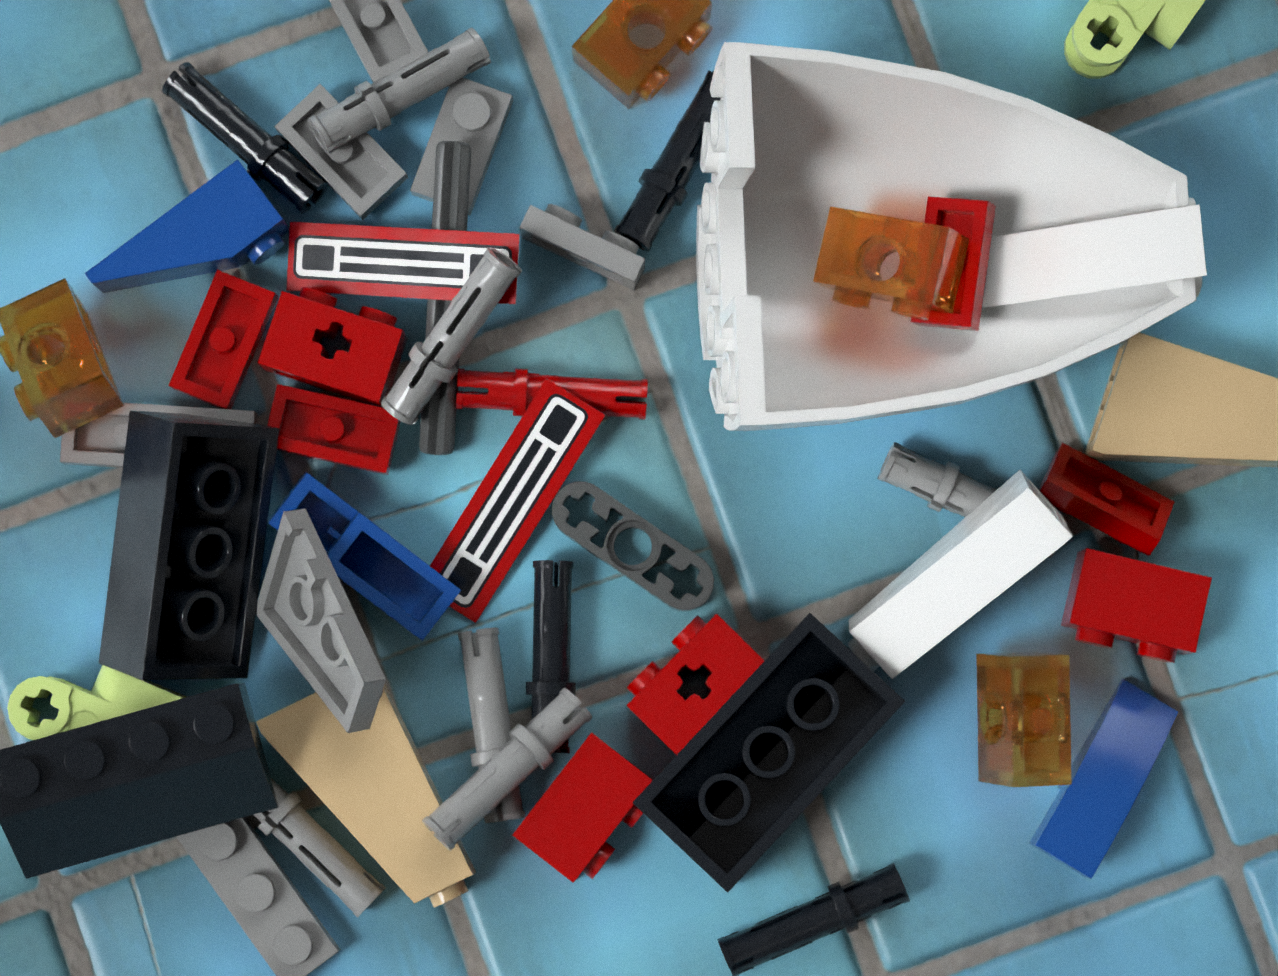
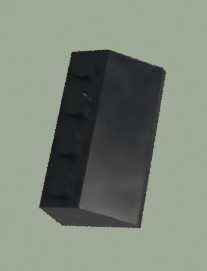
M130 410L99 664L141 680L248 677L280 428L183 413Z
M809 613L632 803L728 893L904 704L905 700L818 619Z
M245 683L225 686L0 750V825L26 879L279 807Z

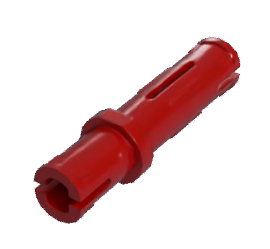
M458 368L457 387L486 388L488 391H457L456 409L513 411V416H523L547 378L605 414V416L639 418V420L646 419L647 404L645 401L616 400V397L647 398L648 379L625 380L541 375L539 373H528V369L515 368V372L473 371Z

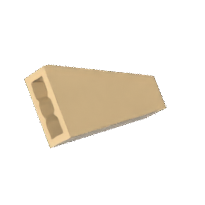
M1139 332L1119 345L1084 454L1097 461L1278 468V378Z
M386 683L384 684L383 693L379 699L371 727L367 730L347 733L316 692L256 721L261 734L414 904L429 897L435 908L469 891L463 879L475 874L476 870L462 841L457 842L455 848L449 851L434 836L435 833L430 831L422 822L426 816L433 813L443 802Z

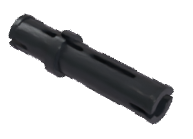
M185 62L179 66L178 70L183 74L182 76H179L175 70L170 74L163 85L162 93L173 99L248 165L247 172L256 181L262 179L267 181L290 201L301 214L311 209V204L308 203L309 199L314 204L320 200L327 190L328 182L319 178L289 152V142L281 135L272 137L197 72L190 62Z
M709 70L706 73L697 94L677 124L676 129L653 168L643 171L638 181L642 186L620 224L614 230L615 233L636 243L641 250L649 251L651 249L653 241L675 205L681 206L688 193L685 187L700 162L704 122H710L713 103L715 100L720 101L721 99L720 97H711L710 86L714 71L711 72Z
M553 560L533 561L532 682H526V695H532L531 720L554 700L563 688L568 689L576 696V683L570 682L571 588L574 565L572 561H558L554 563ZM569 738L553 753H570V747H568Z
M892 863L883 869L873 872L871 875L843 886L838 881L827 886L829 892L815 897L811 901L785 910L744 930L717 939L732 976H739L755 966L769 960H774L829 934H834L843 929H846L848 934L859 929L857 923L887 909L910 902L895 864Z

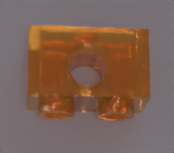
M613 0L572 45L573 61L628 109L631 108L639 97L648 102L662 89L670 78L671 73L665 68L681 51L690 56L710 34L713 27L707 22L711 18L712 2L710 0ZM652 24L663 32L664 38L659 45L644 49L636 46L630 40L629 35L638 25Z
M830 206L813 282L833 290L832 301L852 307L869 309L871 299L892 302V313L910 318L928 320L931 310L952 314L969 238L950 227ZM898 252L900 263L897 272L891 278L882 281L880 269L883 261L890 254Z
M66 278L0 308V323L4 331V335L0 336V353L12 373L18 371L22 383L14 386V392L23 412L30 421L40 418L53 437L57 438L124 406L89 314Z
M1042 652L976 654L979 782L1008 787L1072 785L1069 655Z

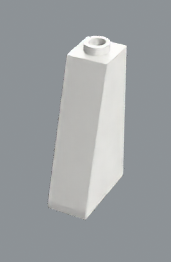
M1020 469L849 619V633L854 638L848 643V646L872 671L881 667L893 679L1070 540L1073 536L1063 516Z

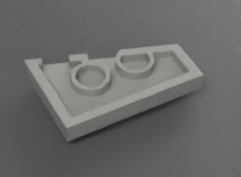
M306 508L284 511L258 597L256 615L346 732L352 733L370 729L379 699L383 693L386 677Z

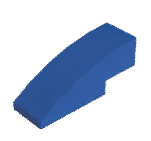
M305 472L270 516L268 524L278 530L284 511L306 508L337 576L423 641L461 590Z
M1122 679L1060 783L1058 795L1029 844L1080 875L1092 879L1142 789L1170 732L1178 711Z

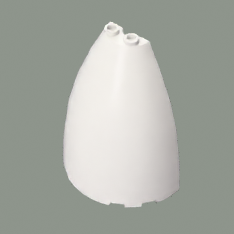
M724 42L715 65L710 86L711 97H720L721 99L720 101H714L710 122H704L700 169L702 173H711V183H705L701 205H697L696 267L703 360H716L717 368H712L710 373L709 392L716 414H724L725 429L729 431H756L836 425L959 405L1042 379L1120 344L1195 302L1196 297L1200 294L1202 276L982 308L979 331L918 326L910 322L928 196L985 200L996 205L992 237L1196 205L1194 198H1190L1188 195L1187 176L1108 133L1038 102L947 72L824 50Z

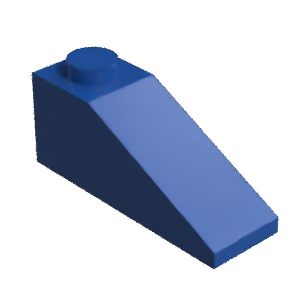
M237 159L84 274L101 292L107 293L214 273L217 269L224 271L240 268L250 260L254 265H258L272 257L282 248L285 242L281 237L289 232V227Z

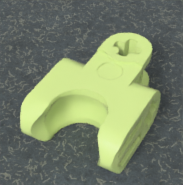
M1089 0L1078 15L1064 42V55L1068 65L1077 74L1088 79H1101L1112 75L1122 65L1144 33L1171 50L1205 0ZM1099 32L1106 34L1109 38L1101 50L1095 49L1090 44Z
M102 665L91 691L56 677L37 676L28 678L16 686L10 695L7 709L9 720L15 730L33 741L183 699L187 696L149 680H141ZM52 693L50 704L59 709L56 719H43L41 723H38L41 713L32 707L35 698H47Z

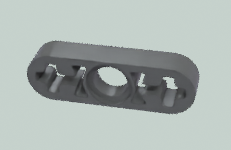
M583 481L573 482L564 486L556 494L552 504V516L557 528L566 537L674 610L682 612L693 611L707 602L713 590L714 577L710 566L701 557L594 484ZM585 495L591 496L595 500L592 504V511L606 522L612 510L623 517L609 529L602 548L590 541L600 533L597 528L585 521L580 522L576 528L567 523L570 512L564 507V504L570 497L580 501ZM627 529L643 531L648 535L652 544L649 557L637 565L623 563L618 559L614 551V543L617 536ZM663 546L675 552L666 561L668 565L680 572L687 570L689 565L699 571L696 582L703 589L697 597L686 593L681 600L675 598L671 594L674 587L673 581L661 572L658 573L656 583L654 584L643 577L658 562Z

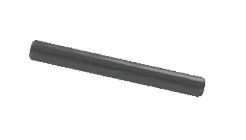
M441 141L436 146L432 229L467 231L472 151L468 143ZM427 300L425 340L449 307L450 300ZM459 359L455 363L457 370L459 368ZM458 371L449 383H441L421 412L419 449L422 453L449 455L454 450Z

